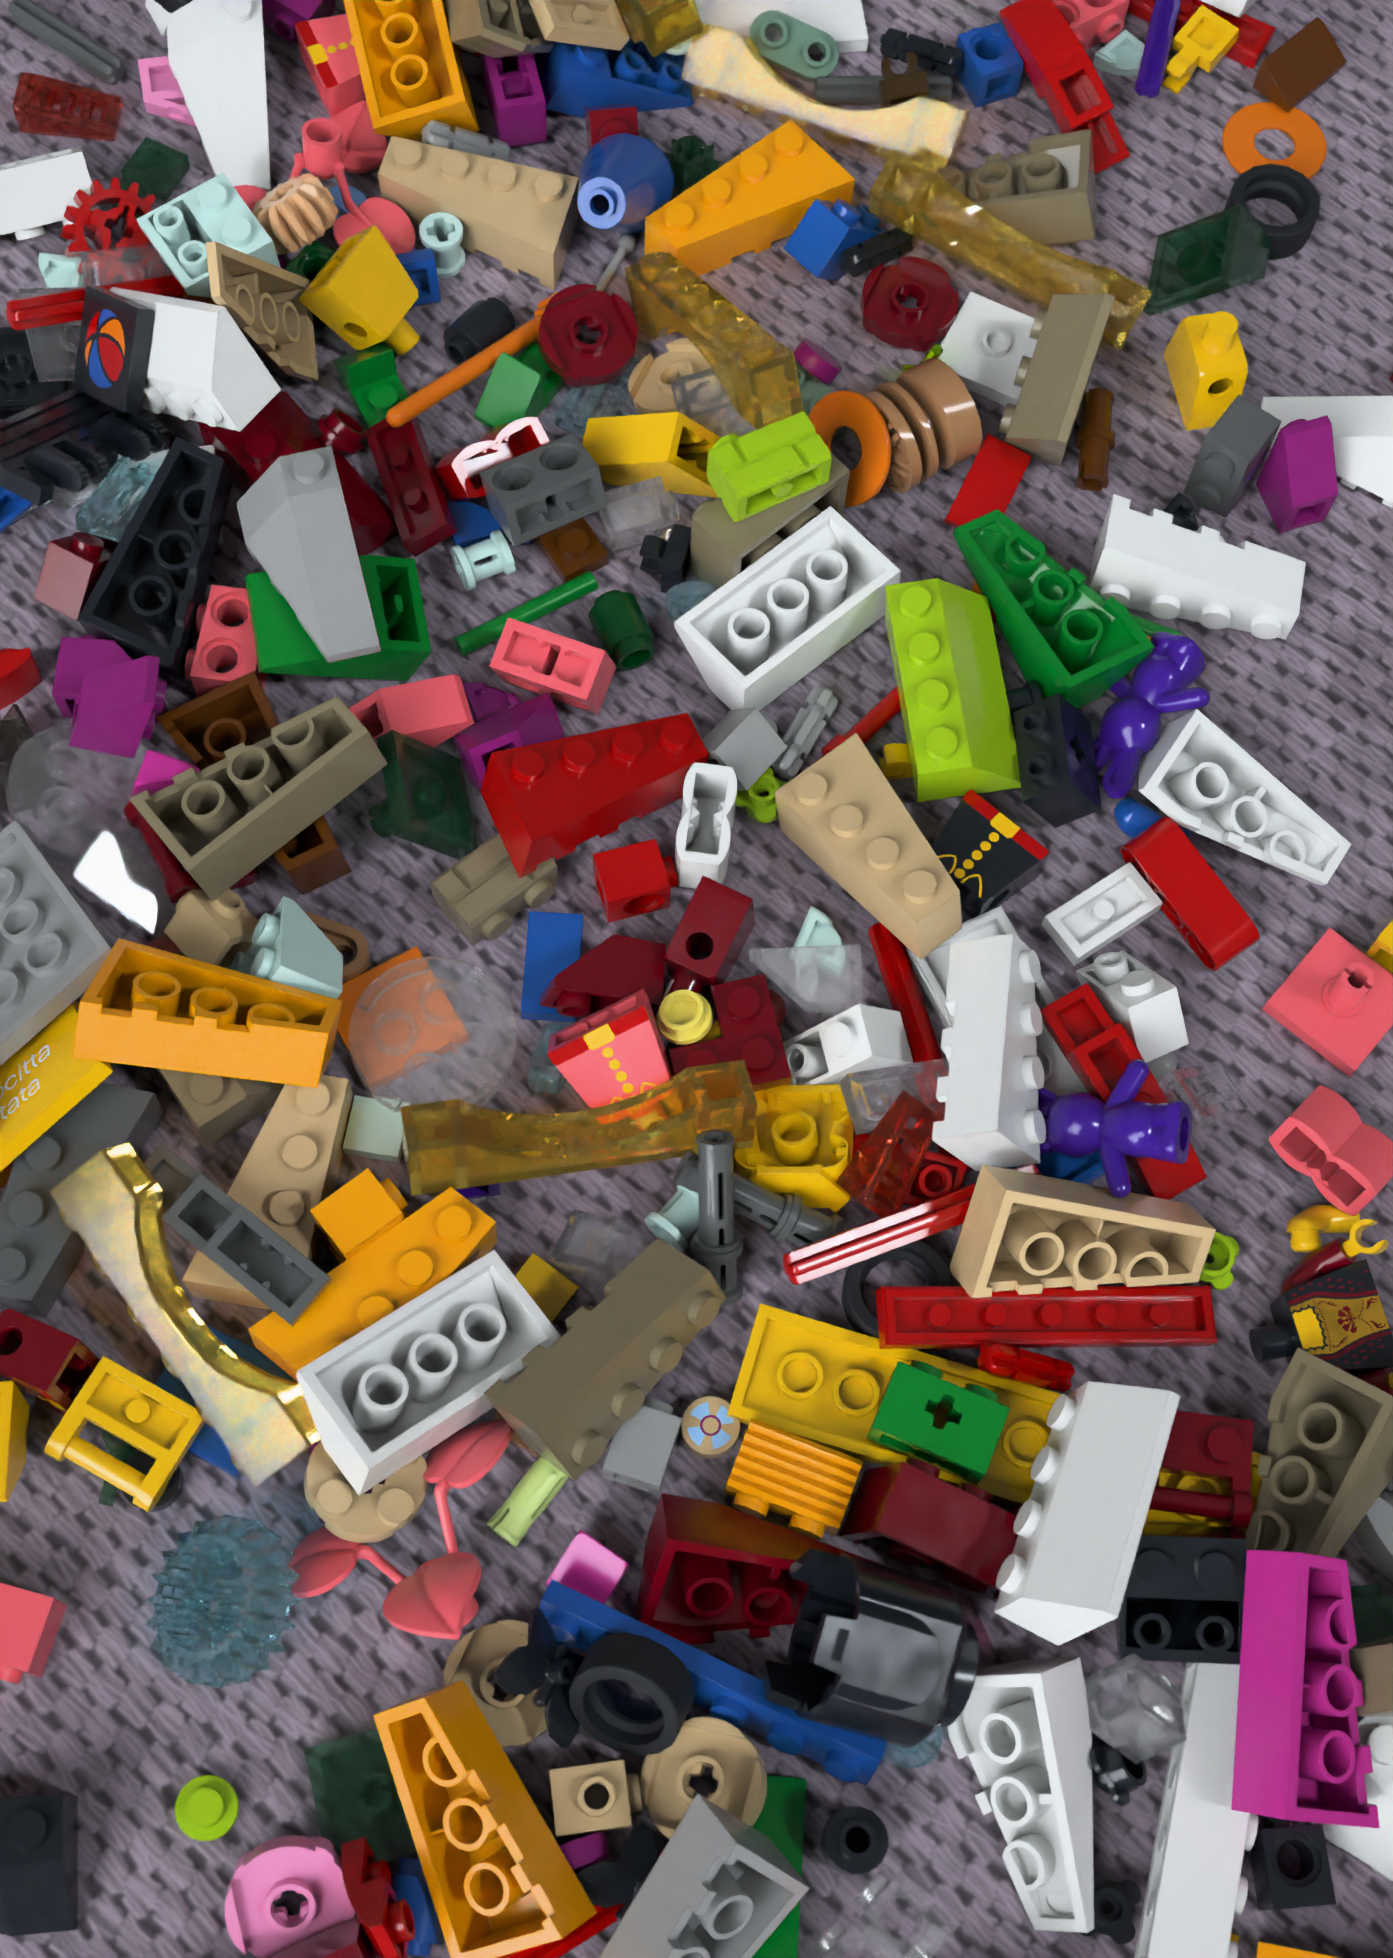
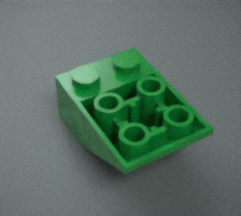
M376 555L358 556L381 651L331 663L326 661L298 622L296 613L283 595H279L271 584L266 571L247 574L245 581L259 673L408 681L431 653L415 559Z

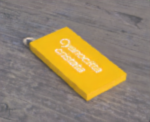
M76 1000L0 1066V1172L113 1072L109 1062L72 1058L80 1004Z

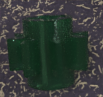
M695 135L671 140V153L664 152V154L667 156L674 174L675 191L680 194L719 168V162L714 160L715 146L713 144L706 145L702 139Z

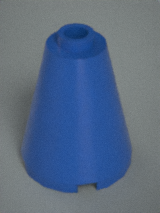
M617 133L600 140L586 154L580 168L577 205L581 217L592 227L616 233L635 234L645 231V218L671 201L674 174L667 156L656 143L647 138L631 135L630 133Z

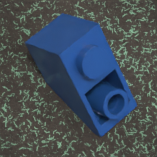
M837 198L835 202L815 199L783 249L816 278L838 281L846 275L840 268V265L843 263L841 253L845 249L887 231L879 225L882 218L874 210L862 203H858L855 207L840 198Z

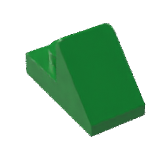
M533 342L528 345L517 359L505 352L500 354L478 403L474 419L493 429L498 425L517 419L538 417L563 388L565 383L545 363L538 344Z
M378 343L364 350H357L333 359V364L366 429L385 419L390 408L409 397L397 375L392 348Z

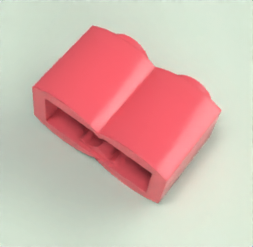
M1319 1085L1268 1138L1276 1153L1289 1166L1311 1177L1319 1192L1332 1205L1352 1216L1358 1214L1393 1177V1142L1376 1128L1362 1123L1359 1115L1347 1100L1335 1091Z

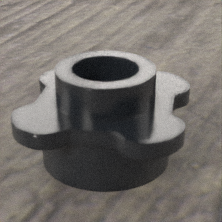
M1104 1734L1099 1737V1748L1090 1751L1092 1775L1102 1791L1111 1794L1113 1800L1118 1805L1125 1806L1130 1803V1791H1134L1146 1783V1767L1142 1756L1130 1740L1124 1737L1115 1740L1111 1735Z
M1093 1871L1094 1929L1088 1933H1079L1084 1936H1091L1094 1933L1110 1936L1116 1944H1127L1133 1940L1136 1934L1132 1917L1134 1906L1141 1900L1140 1888L1130 1879H1124L1118 1883L1106 1880L1100 1872ZM1105 1901H1109L1113 1906L1110 1914H1105L1102 1911V1904Z

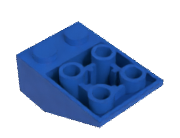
M620 13L630 36V39L620 51L554 41V46L550 52L535 54L540 83L546 101V109L585 118L584 107L631 103L637 107V112L692 106L694 101L684 54H668L659 48L655 40L657 24ZM675 30V41L679 40V30Z

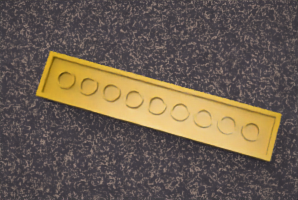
M760 1303L727 1416L738 1419L740 1423L749 1425L751 1418L851 1457L881 1466L905 1462L909 1456L869 1440L867 1435L897 1362L900 1361L909 1365L911 1360L921 1361L942 1371L944 1374L943 1380L964 1388L965 1384L970 1383L991 1390L999 1396L997 1403L1010 1408L987 1472L977 1485L940 1470L938 1478L957 1488L959 1483L979 1487L989 1492L993 1496V1500L1021 1508L1030 1499L1035 1480L1030 1477L1033 1462L1041 1449L1047 1445L1052 1429L1047 1426L1048 1414L1056 1399L1062 1394L984 1372L974 1367L914 1349H880L878 1338ZM937 1406L932 1413L934 1415L932 1424L934 1427L943 1429L948 1422L946 1420V1409ZM1252 1452L1250 1493L1252 1496V1513L1256 1511L1262 1478L1257 1475L1259 1459L1262 1454ZM1159 1472L1155 1485L1227 1495V1481ZM1151 1509L1148 1510L1145 1524L1231 1527L1227 1526L1224 1519ZM1234 1527L1245 1537L1246 1528Z

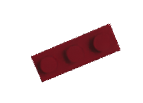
M415 417L401 427H392L385 418L367 429L365 433L403 546L416 557L457 532L419 421Z

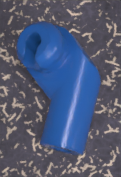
M1125 798L1118 802L1114 808V818L1118 827L1130 838H1134L1162 818L1145 804L1138 802L1134 798ZM1178 825L1187 837L1193 836L1194 831Z

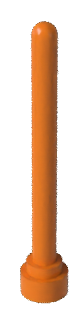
M558 292L539 302L533 319L390 408L386 414L388 424L392 427L403 426L494 368L502 352L512 356L538 340L541 316L545 312L546 305L550 299Z

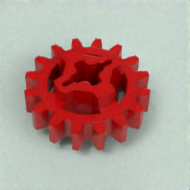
M117 177L112 178L109 189L104 190L98 180H94L90 185L91 196L79 189L73 198L79 208L67 206L63 217L73 223L64 225L61 230V237L73 240V243L67 247L65 254L67 257L79 256L82 261L77 269L80 275L90 269L96 273L94 278V285L96 286L101 285L105 277L112 279V283L124 282L125 279H129V281L143 279L141 272H144L149 277H155L159 268L154 261L164 262L139 227L134 215L136 213L141 217L151 212V207L156 197L151 194L142 200L137 196L139 184L133 182L128 191L121 190ZM104 204H118L117 207L107 211H101L96 208ZM122 218L123 224L121 229L123 231L119 243H116L113 251H110L109 247L112 242L110 239L111 230L117 225L119 219ZM85 237L93 241L99 254L98 257L89 248ZM126 257H131L135 260L141 258L129 265H115L116 261Z

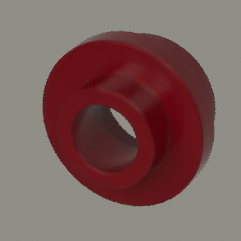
M334 408L329 415L323 414L319 418L317 425L322 431L319 437L326 446H331L332 451L339 455H344L346 452L355 455L359 453L363 447L361 440L365 437L366 433L353 417L340 409Z

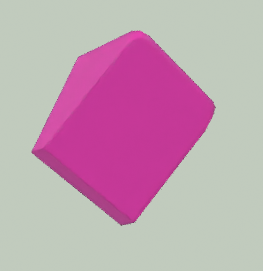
M147 750L130 798L145 790L152 795L174 784L173 776L192 767L196 772L200 769L197 768L198 766L157 751Z
M580 1529L545 1585L549 1586L551 1580H554L602 1604H606L628 1572L629 1564Z

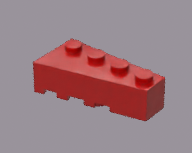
M683 713L491 752L480 792L520 879L536 871L538 864L552 857L558 860L574 852L578 844L596 835L602 838L617 831L619 824L635 816L642 818L682 798L684 780L688 770L694 762L706 763L709 754L689 714Z

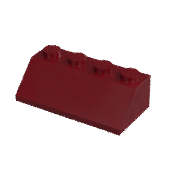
M280 391L240 432L218 426L211 427L206 423L198 422L204 446H214L216 455L224 459L231 478L244 493L250 489L278 457L327 447L319 437L322 433L321 430L286 391ZM333 452L358 556L368 555L399 535L392 510L343 455Z

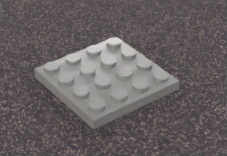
M16 819L0 832V1066L86 992L113 948L111 941L29 830Z

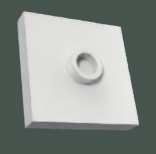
M970 291L934 359H940L950 366L969 391L1004 406L1007 403L1017 405L1022 387L1014 385V381L1022 356L1031 358L1033 356L1038 340L1029 338L1035 318Z

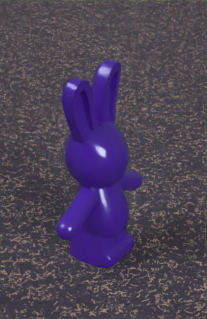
M1167 632L1154 633L1150 640L1154 645V649L1136 666L1132 681L1123 676L1108 689L1120 700L1110 705L1103 714L1099 736L1093 741L1097 773L1112 759L1102 781L1103 789L1109 798H1123L1133 787L1139 770L1141 756L1152 750L1159 740L1162 725L1160 716L1163 713L1203 708L1210 701V693L1205 688H1188L1205 671L1206 667L1202 651L1194 640L1188 637Z
M1135 1059L1126 1066L1106 1103L1085 1092H1072L1059 1096L1045 1088L1038 1089L1039 1110L1046 1119V1139L1043 1144H1040V1155L1054 1151L1072 1158H1083L1093 1155L1099 1150L1110 1194L1115 1198H1124L1131 1191V1182L1124 1155L1139 1158L1148 1157L1180 1165L1184 1164L1189 1153L1192 1113L1188 1104L1184 1101L1154 1104L1149 1102H1133L1149 1073L1147 1063L1143 1060Z

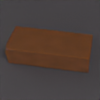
M1316 17L1262 61L1253 88L1289 113L1345 67L1347 61L1325 23L1319 17Z

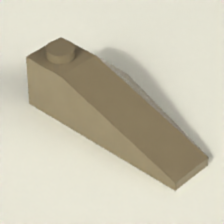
M1091 129L1043 136L1027 142L1029 150L1005 159L998 152L985 157L986 164L977 169L963 173L961 170L953 168L899 187L895 218L897 226L901 225L916 229L1043 245L1076 243L1081 240L1095 239L1097 201Z
M1297 1348L1270 1400L1267 1420L1272 1422L1266 1456L1260 1455L1257 1475L1262 1478L1256 1511L1252 1513L1249 1527L1246 1530V1553L1247 1550L1301 1552L1335 1558L1393 1477V1396Z

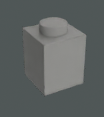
M756 707L730 710L702 740L709 754L706 764L733 767L737 778V791H747L786 750L787 745L778 736V728L772 718L763 711L757 710Z
M645 1397L639 1412L630 1420L625 1421L614 1434L603 1465L602 1477L659 1496L681 1428L682 1418L672 1415L674 1408L662 1401Z

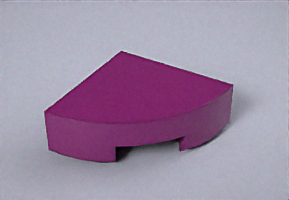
M484 682L463 684L474 723L522 703L512 693L508 694L500 689L489 687Z

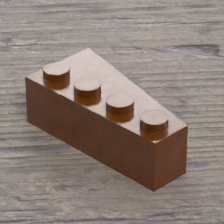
M254 671L156 717L177 749L190 764L198 766L197 768L200 770L225 759L224 751L242 742L248 746L270 737L271 728L281 724L269 697ZM325 814L270 856L303 895L352 872Z

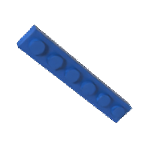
M551 1580L541 1599L539 1609L543 1612L553 1629L556 1644L565 1643L569 1648L576 1646L588 1652L592 1644L606 1635L629 1633L648 1637L667 1647L684 1663L693 1679L694 1700L692 1703L709 1710L714 1718L724 1720L737 1728L744 1727L765 1737L773 1748L789 1755L800 1754L823 1765L825 1771L838 1780L858 1782L867 1786L882 1760L888 1742L800 1718L796 1715L795 1710L766 1700L761 1679L557 1581Z

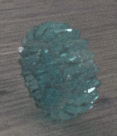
M231 1515L215 1516L213 1520L196 1521L193 1532L177 1533V1549L162 1551L166 1563L164 1570L151 1574L158 1582L156 1594L145 1599L154 1607V1615L145 1625L154 1632H157L151 1648L164 1655L162 1666L178 1673V1677L185 1679L188 1683L204 1684V1686L215 1688L230 1686L231 1683L250 1682L253 1672L269 1670V1653L275 1654L285 1651L280 1638L282 1632L296 1627L288 1618L290 1607L302 1602L294 1594H291V1587L301 1576L293 1569L288 1568L294 1553L281 1546L282 1536L277 1535L271 1529H266V1526L260 1525V1522L257 1520Z

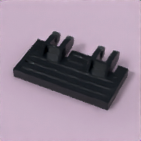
M73 388L0 421V486L40 506L53 499L55 486L61 489L66 488L67 492L78 493L88 487V482L98 483L108 477V472L117 466L118 454L125 458L129 457L130 461H142L151 455V451L155 453L166 449L169 446V442H171V435L169 434V429L166 428V424L163 425L161 421L157 422L156 418L143 411H140V414L123 413Z

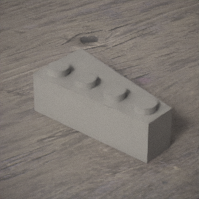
M697 1793L599 1958H751L810 1888L770 1838Z

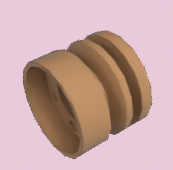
M929 358L896 378V383L886 381L880 384L874 391L869 390L862 394L878 408L888 428L891 442V462L884 484L892 491L905 493L920 482H925L936 475L938 468L947 470L980 450L983 436L981 420L975 402L956 372L940 359ZM855 433L859 447L861 449V442L859 440L858 435Z

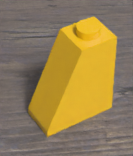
M680 412L588 418L582 445L599 466L601 479L604 482L617 486L718 498L706 475L708 450L712 449L713 445L721 438L712 431Z

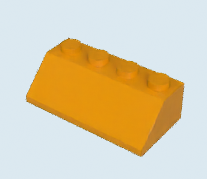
M344 0L370 118L376 134L421 142L422 128L424 124H428L431 120L448 124L450 130H452L453 126L472 132L479 131L460 48L457 44L451 42L444 0Z

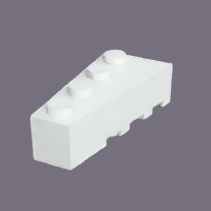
M1113 494L1094 548L1088 583L1091 589L1106 600L1112 596L1126 608L1150 612L1152 616L1159 619L1181 618L1200 622L1204 627L1210 629L1231 628L1251 632L1253 636L1260 639L1287 638L1300 611L1305 561L1248 541H1244L1237 546L1225 543L1224 538L1220 535V531L1203 525L1197 531H1191L1172 524V514L1155 508L1150 512V515L1129 509L1130 499Z
M1014 933L951 943L945 1004L950 1015L954 1017L953 1025L942 1029L941 1049L946 1054L949 1063V1075L938 1077L936 1098L940 1103L945 1102L946 1104L944 1121L933 1122L932 1141L975 1171H980L982 1164L1006 1168L1040 1163V1144H1043L1046 1139L1045 1120L1038 1106V1089H1042L1044 1086V1070L1042 1062L1037 1056L1036 1036L1041 1035L1043 1028L1041 1011L1037 1003H1035V983L1040 981L1041 967L1036 952L1031 950Z

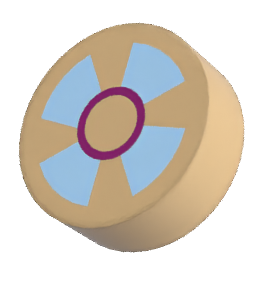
M706 1396L695 1400L687 1407L682 1417L681 1436L684 1444L692 1453L702 1458L712 1459L725 1455L734 1447L740 1431V1420L727 1416L730 1406L729 1402L719 1397Z

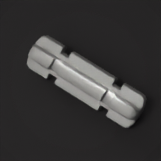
M431 120L428 124H424L422 128V143L507 162L510 160V147L505 141L491 138L489 142L488 137L456 126H453L452 130H450L448 124L436 120Z
M814 687L808 693L803 702V706L806 709L801 707L782 737L783 742L787 745L786 750L769 767L777 777L792 780L797 776L804 764L801 757H808L827 724L823 719L829 720L838 706V699L832 695L833 692L830 689Z

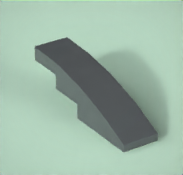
M163 1143L159 1145L123 1186L129 1194L292 1327L333 1280L253 1213L237 1203Z

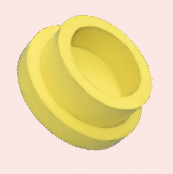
M677 990L668 994L663 999L658 1009L656 1020L658 1028L665 1039L674 1044L688 1045L699 1041L709 1032L713 1022V1012L709 1002L702 995L690 990Z

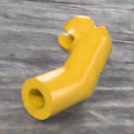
M1313 1205L1307 1207L1287 1223L1286 1232L1291 1233V1249L1294 1252L1301 1253L1313 1252L1322 1246L1320 1233H1350L1352 1226L1360 1220V1213L1352 1216L1336 1208L1334 1205Z

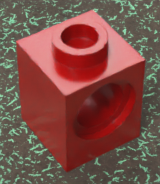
M656 839L593 854V876L607 923L670 907L671 888L678 886L676 871L671 856H661Z

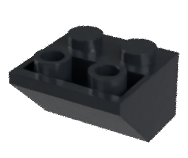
M1144 1524L1119 1616L1115 1619L1119 1660L1240 1665L1246 1570V1538L1234 1527Z

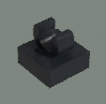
M674 523L668 542L653 535H645L639 552V555L643 557L640 570L649 574H660L662 593L681 597L689 572L691 527Z

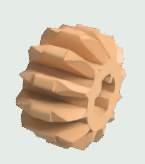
M312 173L302 174L299 177L292 176L283 184L279 183L272 191L266 192L265 197L256 202L253 214L273 240L277 255H286L289 252H297L302 247L311 245L315 239L324 236L325 230L334 225L339 210L334 204V197L327 186H323L318 177H314Z

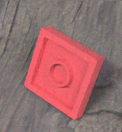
M1329 928L1270 997L1262 1010L1350 1077L1393 1025V975L1333 929Z

